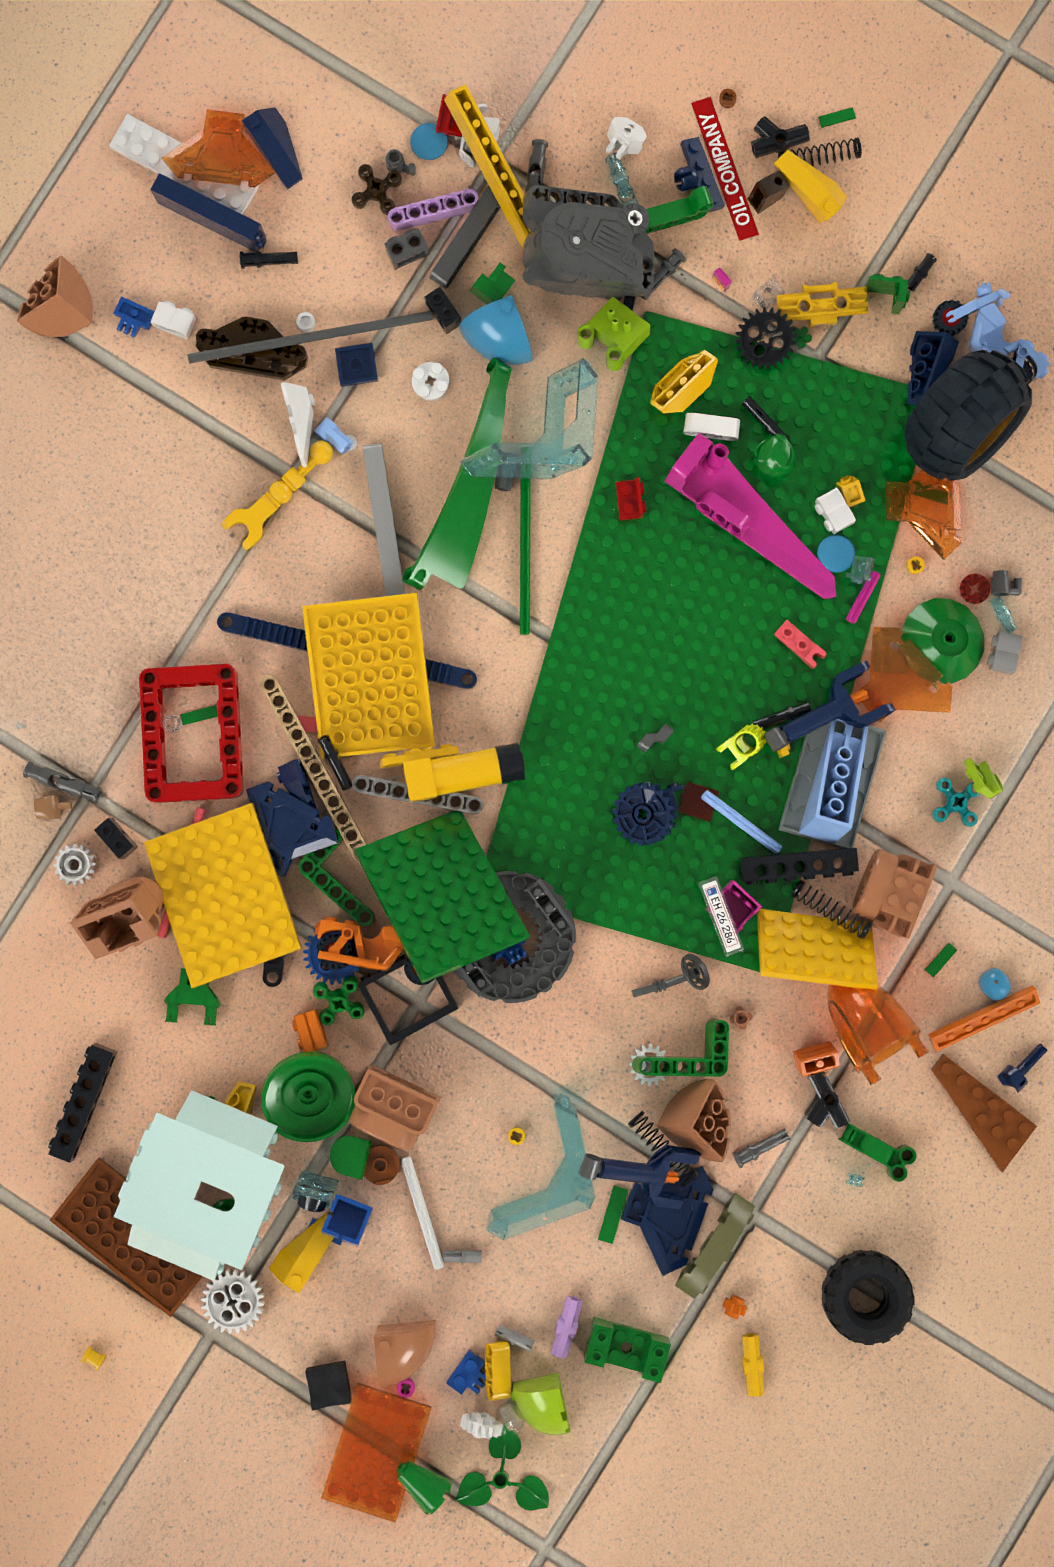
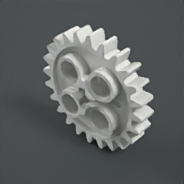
M236 1268L233 1274H231L230 1269H227L226 1275L222 1272L221 1275L218 1274L219 1278L216 1277L213 1283L208 1281L206 1284L209 1289L203 1290V1293L207 1296L201 1298V1301L206 1302V1304L202 1305L201 1309H207L203 1316L211 1317L208 1324L214 1321V1329L221 1326V1332L227 1328L229 1334L232 1333L233 1329L239 1334L241 1327L244 1331H247V1324L253 1327V1320H259L258 1314L263 1312V1309L259 1306H264L265 1304L260 1299L265 1294L259 1293L262 1286L256 1287L258 1279L252 1281V1274L246 1277L245 1270L238 1274V1269ZM233 1285H241L242 1292H236ZM216 1293H222L225 1299L223 1301L218 1300ZM232 1298V1300L236 1299L237 1302L234 1304L230 1303L229 1300ZM248 1302L251 1308L245 1310L242 1308L241 1303ZM224 1311H231L233 1318H226Z

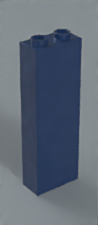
M160 173L158 174L150 189L158 204L254 252L264 248L267 239L260 223Z

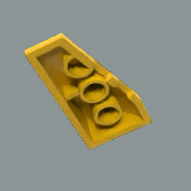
M328 1212L284 1247L269 1267V1270L284 1285L298 1294L333 1240V1237L322 1233V1228L329 1214Z

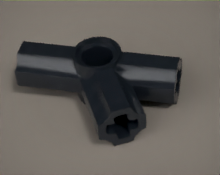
M764 116L754 127V131L762 138L751 141V147L755 158L774 152H783L787 148L810 141L809 130L806 124L787 130L780 129ZM782 139L784 143H778L776 140Z
M825 1072L809 1075L808 1078L819 1098L806 1119L820 1128L828 1116L835 1128L842 1127L850 1122ZM828 1094L834 1096L833 1101L830 1103L824 1101L825 1096Z

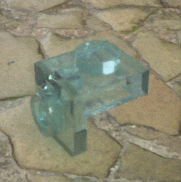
M854 556L851 573H846L845 577L850 578L851 582L863 584V581H871L874 558Z

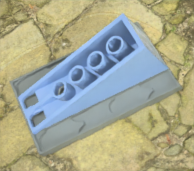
M836 719L805 735L778 830L839 849L853 848L886 730L870 725L860 729L848 725L843 720Z

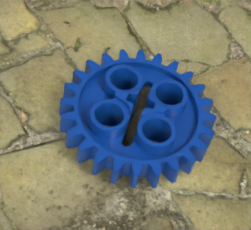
M330 932V933H327L326 935L323 936L322 940H323V939L325 938V936H327V935H328V936L331 935V934H336V935L339 934V935H342V932ZM315 935V937L308 936L311 943H305L309 948L303 951V953L308 954V957L304 958L303 961H309L306 968L312 967L313 970L310 972V975L317 973L316 980L323 977L324 983L329 979L331 985L334 984L335 980L341 985L342 979L346 976L352 975L356 977L354 971H361L359 967L352 965L342 969L324 970L317 956V947L321 940L317 939L318 935ZM355 939L349 941L353 948L352 956L358 957Z

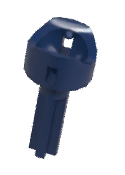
M1038 1044L1016 1068L1007 1065L998 1075L1001 1084L1013 1087L1019 1093L1028 1084L1024 1075L1028 1073L1048 1050L1042 1044Z

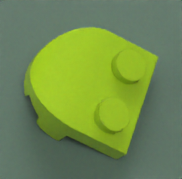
M971 758L964 761L967 768L965 772L974 781L972 786L978 794L982 793L988 799H992L1003 792L1002 782L997 774L993 775L990 765L986 761L979 765Z

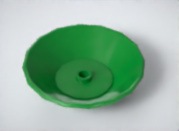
M933 598L918 604L907 615L901 630V649L907 664L919 677L935 684H952L967 678L978 667L984 652V633L978 618L965 605L952 599ZM946 636L950 638L949 642L945 640Z

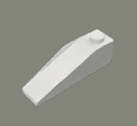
M283 382L281 387L286 407L291 416L289 419L295 433L294 439L302 466L307 467L314 414L312 405H315L313 394L308 393L307 387Z

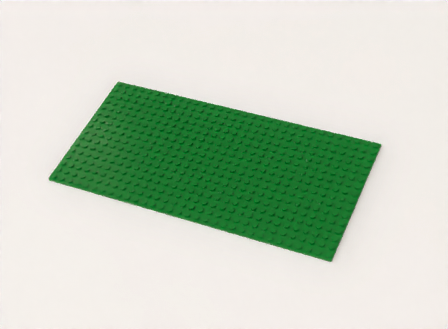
M646 311L643 319L650 324V335L632 354L519 743L525 765V780L514 781L507 785L487 858L495 873L501 871H516L519 875L529 873L554 887V892L564 898L566 901L565 907L571 911L574 919L760 972L757 913L744 924L737 934L741 947L727 952L714 917L704 909L709 903L702 885L716 881L721 891L730 880H734L762 906L760 909L790 913L794 901L791 898V893L799 882L800 877H796L795 881H784V878H778L777 882L765 883V880H757L758 884L746 885V881H741L739 858L776 854L702 800L701 796L706 790H709L782 845L778 854L808 851L810 839L778 830L805 736L789 743L791 750L788 751L790 754L779 758L777 751L773 752L766 741L764 747L758 753L749 757L734 770L730 768V764L737 760V758L727 747L722 752H718L716 748L746 725H751L753 720L786 710L789 706L795 707L806 702L809 703L811 711L827 703L830 697L832 681L837 674L861 662L916 466L906 450L907 446L904 437L906 421L916 405L908 404L907 384L798 353L788 352L790 360L783 358L784 365L778 362L777 369L770 365V369L767 370L766 366L763 365L762 370H759L758 364L752 368V361L746 364L745 359L747 356L741 358L740 354L743 351H737L736 349L741 344L736 343L735 340L740 339V337ZM752 342L750 345L753 346L758 342ZM762 346L758 347L755 354L757 356L763 355L765 348ZM703 350H706L718 359L711 385L683 412L662 413L651 405L650 401L654 386L679 361L691 355L699 354ZM749 396L774 422L777 421L779 423L778 426L789 436L788 441L795 452V467L788 476L778 479L765 477L757 470L754 464L755 447L771 437V435L765 432L766 429L741 405ZM686 413L731 417L740 420L737 441L708 439L714 445L723 444L728 448L729 454L727 458L817 559V550L820 543L830 535H842L852 542L855 548L853 564L845 571L831 572L835 577L836 597L829 599L820 597L706 517L697 509L696 503L664 482L674 464L696 437L683 433ZM853 476L860 481L865 501L850 507L856 519L855 523L833 534L832 531L829 532L824 525L826 520L823 515L817 513L814 507L816 505L815 501L822 495L837 488L836 483L840 482L841 478ZM639 477L640 482H643L644 494H641V498L646 503V513H643L642 519L619 521L615 483L635 480V478ZM870 572H878L880 578L856 623L848 622L846 617ZM786 620L826 652L827 655L824 659L818 656L812 657L816 662L815 669H811L801 658L774 636V633ZM856 679L842 685L849 695L852 694ZM791 720L763 729V731H766L767 733L768 731L776 727L780 728V726L790 722ZM665 724L674 730L664 743H653L645 753L637 747L638 743L647 733L657 734ZM744 733L745 742L751 747H756L754 736ZM641 782H652V785L659 784L661 785L660 789H667L668 785L678 783L679 786L683 785V790L673 792L679 811L675 812L678 814V818H675L673 821L676 823V826L670 829L672 833L669 836H665L663 841L652 845L639 846L638 842L632 844L629 838L624 839L622 831H617L618 824L613 822L616 815L612 811L617 807L614 804L615 800L620 799L619 794L626 791V787L634 786V784ZM646 810L642 814L643 817H646V814H648ZM797 861L794 864V869L800 872L803 869V863ZM782 863L776 864V873L780 874L784 871ZM762 864L756 867V874H764L765 867Z

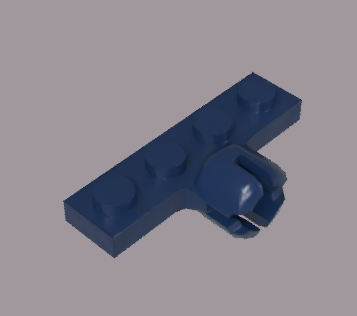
M695 137L682 140L680 146L688 166L678 168L674 173V182H682V184L676 185L677 189L687 191L707 186L714 203L709 212L723 209L725 204L700 138Z

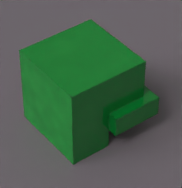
M500 262L489 277L482 273L473 284L470 292L487 305L502 299L515 280L504 272L506 266Z

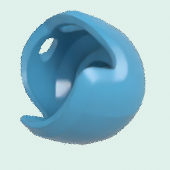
M997 968L986 970L978 981L981 991L993 1001H1000L1006 998L1011 990L1009 978L1002 970Z

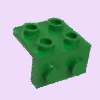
M873 274L865 287L867 286V292L893 295L892 314H899L901 309L905 308L906 302L909 301L908 280L903 279V277L893 276L890 278L884 277L883 274Z

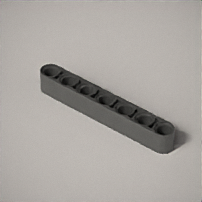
M489 185L430 274V279L445 289L449 287L501 208Z

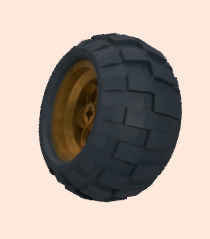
M987 350L970 352L952 364L925 392L906 421L904 435L907 446L906 450L914 463L928 475L940 480L946 478L949 481L967 478L982 467L1011 437L1030 410L1032 389L1028 385L1030 380L1023 368L1011 357L995 350L991 352Z

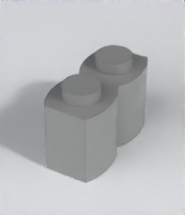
M1002 631L993 635L991 641L993 653L989 654L987 665H990L989 670L1010 675L1015 673L1022 643L1021 635Z

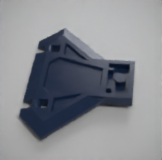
M267 781L246 789L249 802L254 804L277 875L285 877L294 858L337 844L338 840L331 817L324 815L323 819L319 818V810L281 788L277 792L273 791L274 784Z
M703 1166L694 1169L698 1176L684 1188L681 1184L692 1173L678 1182L664 1183L661 1191L672 1192L684 1200L681 1209L655 1207L653 1203L645 1198L641 1184L634 1182L621 1220L640 1226L662 1276L687 1265L688 1258L683 1255L685 1250L692 1251L709 1204L703 1200L706 1194L712 1196L714 1190ZM694 1190L698 1191L696 1198L692 1197ZM674 1245L678 1246L676 1253L672 1252Z

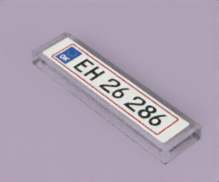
M717 876L698 882L725 957L743 951V944Z

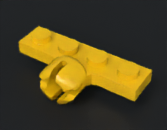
M444 744L440 746V749L434 750L433 747L414 748L404 751L403 755L396 756L395 753L386 754L379 762L381 769L400 766L403 765V762L429 757L431 760L457 755L459 750L458 746H452V744Z

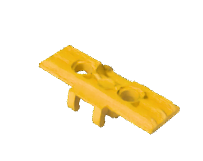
M837 282L807 286L805 284L802 285V293L776 295L777 311L779 309L782 311L781 316L787 314L786 321L790 319L792 321L810 320L808 323L809 328L816 327L817 324L829 323V326L836 325L837 317L869 314L867 286L838 289ZM832 292V298L810 299V294ZM839 297H843L846 300L844 308L837 306L836 302ZM801 301L807 306L806 312L801 311L799 308Z

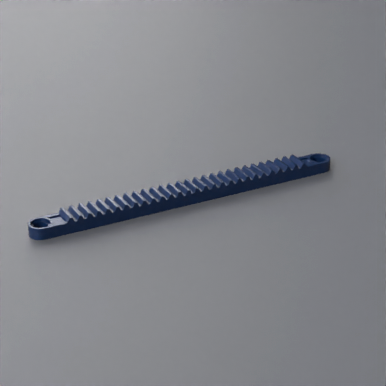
M228 612L222 613L217 619L218 627L226 633L308 652L306 634L302 629ZM226 617L232 619V625L228 628L222 625V621ZM425 659L428 681L468 690L475 687L477 677L473 671ZM466 674L473 677V682L469 685H465L462 682V678Z

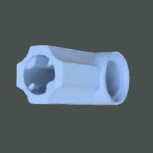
M327 417L314 430V433L320 439L331 444L341 454L346 453L353 444V441L342 433L338 426Z

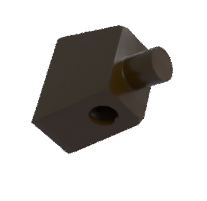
M776 171L756 182L748 197V201L757 214L780 200L785 195L790 184L780 171Z

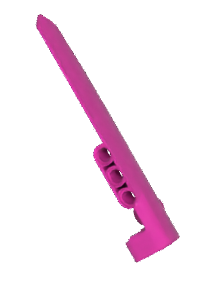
M698 433L674 464L664 482L696 503L697 509L706 517L823 599L836 597L835 577L797 538L727 458L729 454L728 448L723 444L714 445L711 440Z

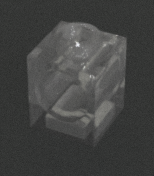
M772 277L755 290L753 300L757 307L762 309L766 307L768 309L777 302L776 295H782L785 291ZM768 292L772 297L765 298L763 293Z

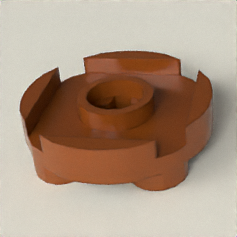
M385 1145L371 1147L364 1177L376 1185L390 1183L397 1176L400 1168V1160L394 1149ZM378 1160H381L382 1162L386 1163V1165L383 1166V1170H380L379 1167H375V1164L378 1163Z

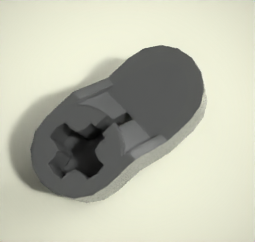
M665 724L657 734L647 733L638 743L637 747L645 753L653 743H664L674 730Z

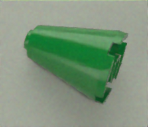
M410 1461L402 1462L396 1470L397 1479L426 1515L428 1513L433 1514L445 1500L443 1498L445 1491L449 1493L452 1486L448 1478Z

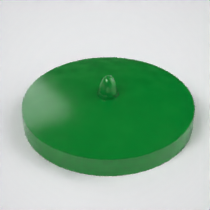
M301 1052L283 1059L271 1069L262 1087L261 1102L267 1122L278 1126L276 1130L278 1134L297 1142H316L334 1135L348 1122L355 1107L354 1097L356 1093L349 1071L337 1059L319 1052Z

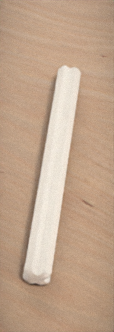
M406 1156L401 1159V1164L435 1270L444 1267V1262L410 1156Z

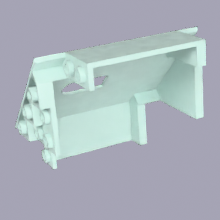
M192 1090L175 1120L156 1113L153 1123L150 1122L148 1130L145 1129L137 1156H134L128 1170L127 1182L124 1181L118 1195L120 1203L114 1217L132 1224L128 1245L213 1281L217 1274H222L226 1264L242 1270L252 1248H257L261 1237L258 1234L263 1221H268L272 1212L269 1210L274 1195H279L282 1185L279 1183L285 1165L268 1159L271 1152L269 1147L270 1145L274 1146L278 1138V1134H276L278 1126ZM201 1181L230 1193L235 1200L234 1207L229 1211H221L195 1200L194 1198Z

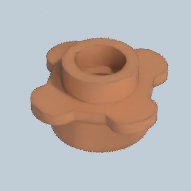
M738 1006L735 1009L736 1012L730 1016L729 1020L731 1023L737 1024L739 1029H745L746 1024L752 1019V1014L745 1012L743 1007Z

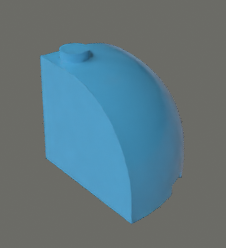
M512 295L475 310L460 323L459 328L466 342L484 358L490 361L493 358H497L509 365H519L533 361L528 337Z

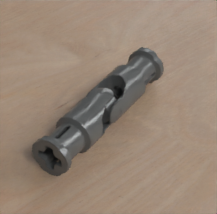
M542 139L532 140L533 151L529 159L528 183L525 193L534 185H541L543 182L546 165L545 152L548 142ZM541 170V174H538L537 172L533 171Z
M30 761L23 772L24 778H33L43 785L60 791H66L79 798L85 797L92 800L93 803L98 802L102 793V787L98 786L96 788L80 779H70L66 774L47 767H38ZM54 775L60 776L56 781V785L53 782Z

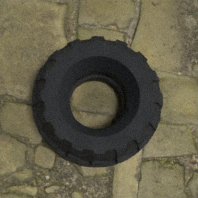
M873 1250L853 1251L851 1254L840 1257L826 1272L827 1275L821 1288L823 1309L832 1326L848 1340L864 1345L883 1344L891 1341L890 1338L895 1335H899L904 1330L906 1323L910 1322L912 1308L915 1305L913 1286L905 1271L889 1256ZM863 1279H875L884 1289V1297L877 1309L868 1313L855 1311L849 1302L851 1289L857 1282Z

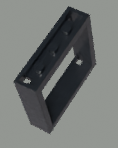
M405 955L398 957L395 964L389 970H377L378 973L373 976L368 973L361 977V982L358 983L390 1046L459 1009L443 976H439L436 980L449 1005L392 1035L366 986L404 966L407 959Z

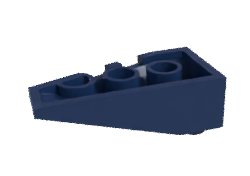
M276 107L256 110L242 120L246 132L287 190L301 181L303 178L287 124Z
M916 331L910 348L912 364L909 365V371L911 372V381L908 384L909 405H916L930 386L948 369L953 361L959 341L949 333Z
M295 759L278 767L277 777L279 783H283L291 795L317 809L301 760Z

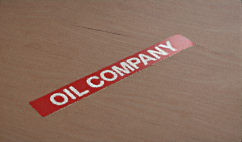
M711 97L692 102L696 119L739 241L759 235Z

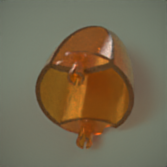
M828 985V1008L838 1038L854 1065L855 1071L858 1073L863 1072L870 1085L881 1080L874 1066L893 1056L908 1044L918 1058L923 1057L929 1052L919 1038L920 1029L900 1004L880 985H878L876 990Z

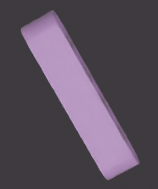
M466 189L393 208L388 214L390 227L395 231H401L470 213L478 202V194L473 189ZM468 198H473L475 201L473 203H467L465 200ZM449 203L456 204L454 208H449L447 205ZM432 207L438 209V211L435 213H432L429 210ZM414 212L420 213L418 217L411 216ZM395 217L402 218L399 222L393 221Z

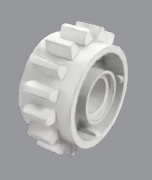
M73 844L72 848L66 845V850H59L60 855L55 856L57 863L53 864L54 867H57L55 874H60V881L66 879L67 885H70L72 881L73 886H78L79 882L86 884L85 879L91 880L92 877L90 875L96 873L94 866H97V863H94L93 860L96 856L90 854L91 849L85 850V845H81L79 848L77 844ZM75 859L79 862L77 870L72 868V862Z

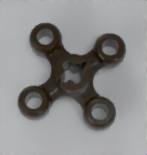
M362 164L358 169V175L361 180L367 183V189L364 192L353 194L351 199L353 206L357 209H362L372 199L378 201L381 212L384 215H388L389 211L395 208V204L392 199L386 196V191L390 187L396 188L400 186L402 182L401 174L396 170H392L385 179L381 180L373 176V169L370 165Z

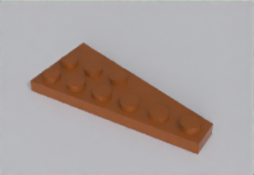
M942 1054L932 1067V1072L958 1107L962 1116L981 1141L990 1157H992L999 1170L1003 1173L1037 1126Z

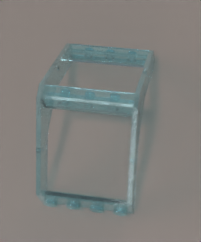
M582 358L547 378L544 434L534 444L495 442L465 456L460 463L472 477L553 479L585 466L593 458L598 375L592 369V365ZM577 392L576 418L563 431L565 399L567 396Z
M562 1093L559 1095L554 1094L553 1096L565 1156L547 1189L491 1209L487 1217L486 1231L502 1240L588 1210L595 1200L592 1180L578 1174L586 1152L576 1106L570 1102L571 1100L568 1096Z

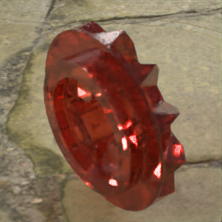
M970 574L961 581L959 587L960 596L963 597L965 602L979 604L988 598L990 584L984 576ZM977 583H979L977 587L979 593L975 592L974 594L970 595L972 590L970 586H974Z

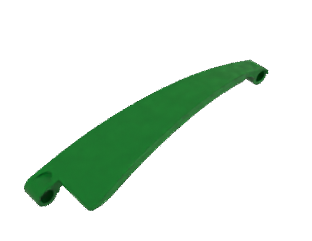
M493 358L487 365L486 372L490 375V381L469 445L448 497L422 548L419 558L403 574L402 581L418 590H422L425 587L431 574L457 588H463L467 582L481 538L493 489L502 439L506 393L512 370L510 366L497 358Z

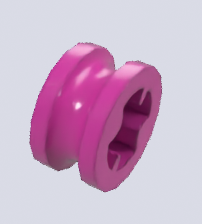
M411 1378L398 1383L397 1391L400 1396L407 1398L414 1393L415 1383ZM403 1383L411 1385L409 1392L402 1390Z

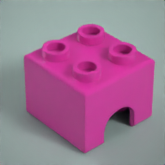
M730 880L720 893L737 935L744 924L762 906L734 880ZM708 904L704 909L707 910L713 916L711 908Z

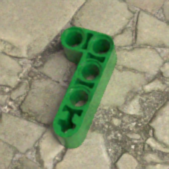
M707 186L696 188L687 198L646 209L649 216V224L645 233H653L704 217L714 205Z

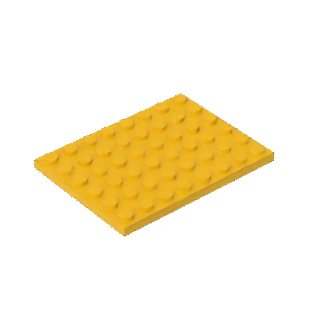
M418 593L302 606L318 739L324 735H329L334 748L339 751V757L435 746ZM319 744L321 759H325L324 752Z
M253 803L144 842L156 882L163 891V903L191 988L302 949Z

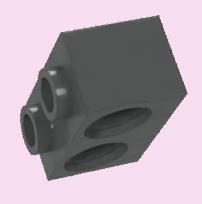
M419 228L416 230L410 229L400 237H391L384 243L395 270L429 255L428 247ZM412 241H418L419 245L414 247L411 246L410 243ZM396 248L402 249L400 254L393 253Z

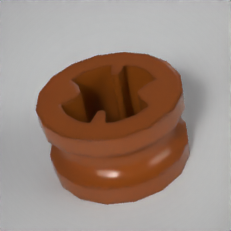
M724 89L720 93L719 102L721 106L732 108L735 105L736 93L734 90ZM725 95L731 97V102H728V100L724 101Z

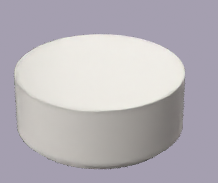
M303 312L298 315L296 324L300 331L307 333L315 328L316 321L311 313Z

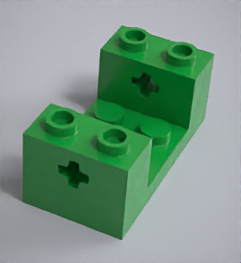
M593 1317L584 1352V1362L604 1368L605 1363L641 1372L643 1379L661 1383L671 1343L669 1337ZM624 1342H629L632 1345V1349L624 1352L621 1349V1345Z

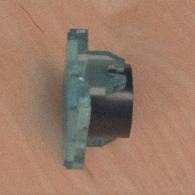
M301 1171L294 1186L293 1199L298 1200V1205L307 1211L321 1212L325 1208L330 1209L339 1180Z

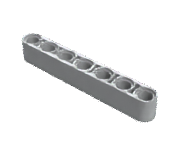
M363 775L353 779V789L358 793L409 802L406 783ZM361 779H364L367 783L366 788L363 790L357 788V782ZM378 783L385 784L386 789L383 793L376 792V785ZM398 786L404 788V794L400 797L394 794V790ZM460 793L442 795V801L438 804L433 803L432 799L412 802L469 814H479L483 810V802L479 797ZM459 797L461 799L460 806H451V799ZM473 800L480 802V808L476 811L471 810L469 807L470 802Z

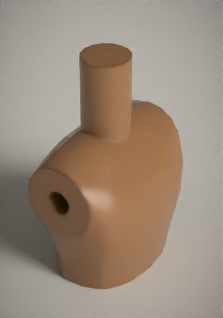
M47 795L34 800V811L37 819H59L61 810L72 809L71 801L59 802L57 795Z

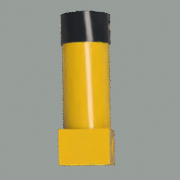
M518 742L431 760L429 757L403 762V771L410 803L437 798L439 795L525 780L524 759Z

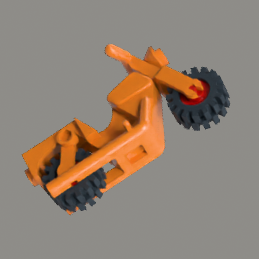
M326 916L325 920L321 919L320 923H316L314 934L318 935V940H321L317 947V956L322 965L328 969L336 970L352 965L387 971L404 951L393 926H384L379 935L373 939H367L362 935L360 926H357L355 921L345 920V923L337 922V918ZM342 932V935L331 934L329 936H325V938L322 940L323 936L327 933ZM355 939L358 957L352 956L353 948L349 941ZM407 956L404 963V972L409 981L417 985H427L434 981L432 979L422 984Z

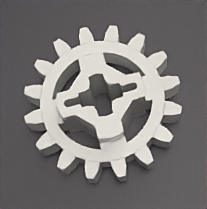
M649 1043L648 1048L641 1045V1051L635 1049L636 1056L631 1055L630 1057L634 1060L637 1056H646L644 1054L646 1052L656 1053L653 1056H664L666 1051H659V1045L654 1049L652 1044ZM645 1061L642 1062V1066H641V1069H642V1070H644L645 1067H646V1062H645ZM633 1069L630 1070V1073H636ZM636 1073L634 1076L635 1080L641 1079L640 1084L642 1085L647 1081L648 1086H651L653 1081L658 1085L659 1079L665 1081L663 1076L649 1078L639 1073Z
M472 1412L471 1414L466 1413L462 1415L460 1427L467 1430L475 1438L490 1439L492 1436L496 1438L501 1436L503 1424L500 1421H496L488 1413Z

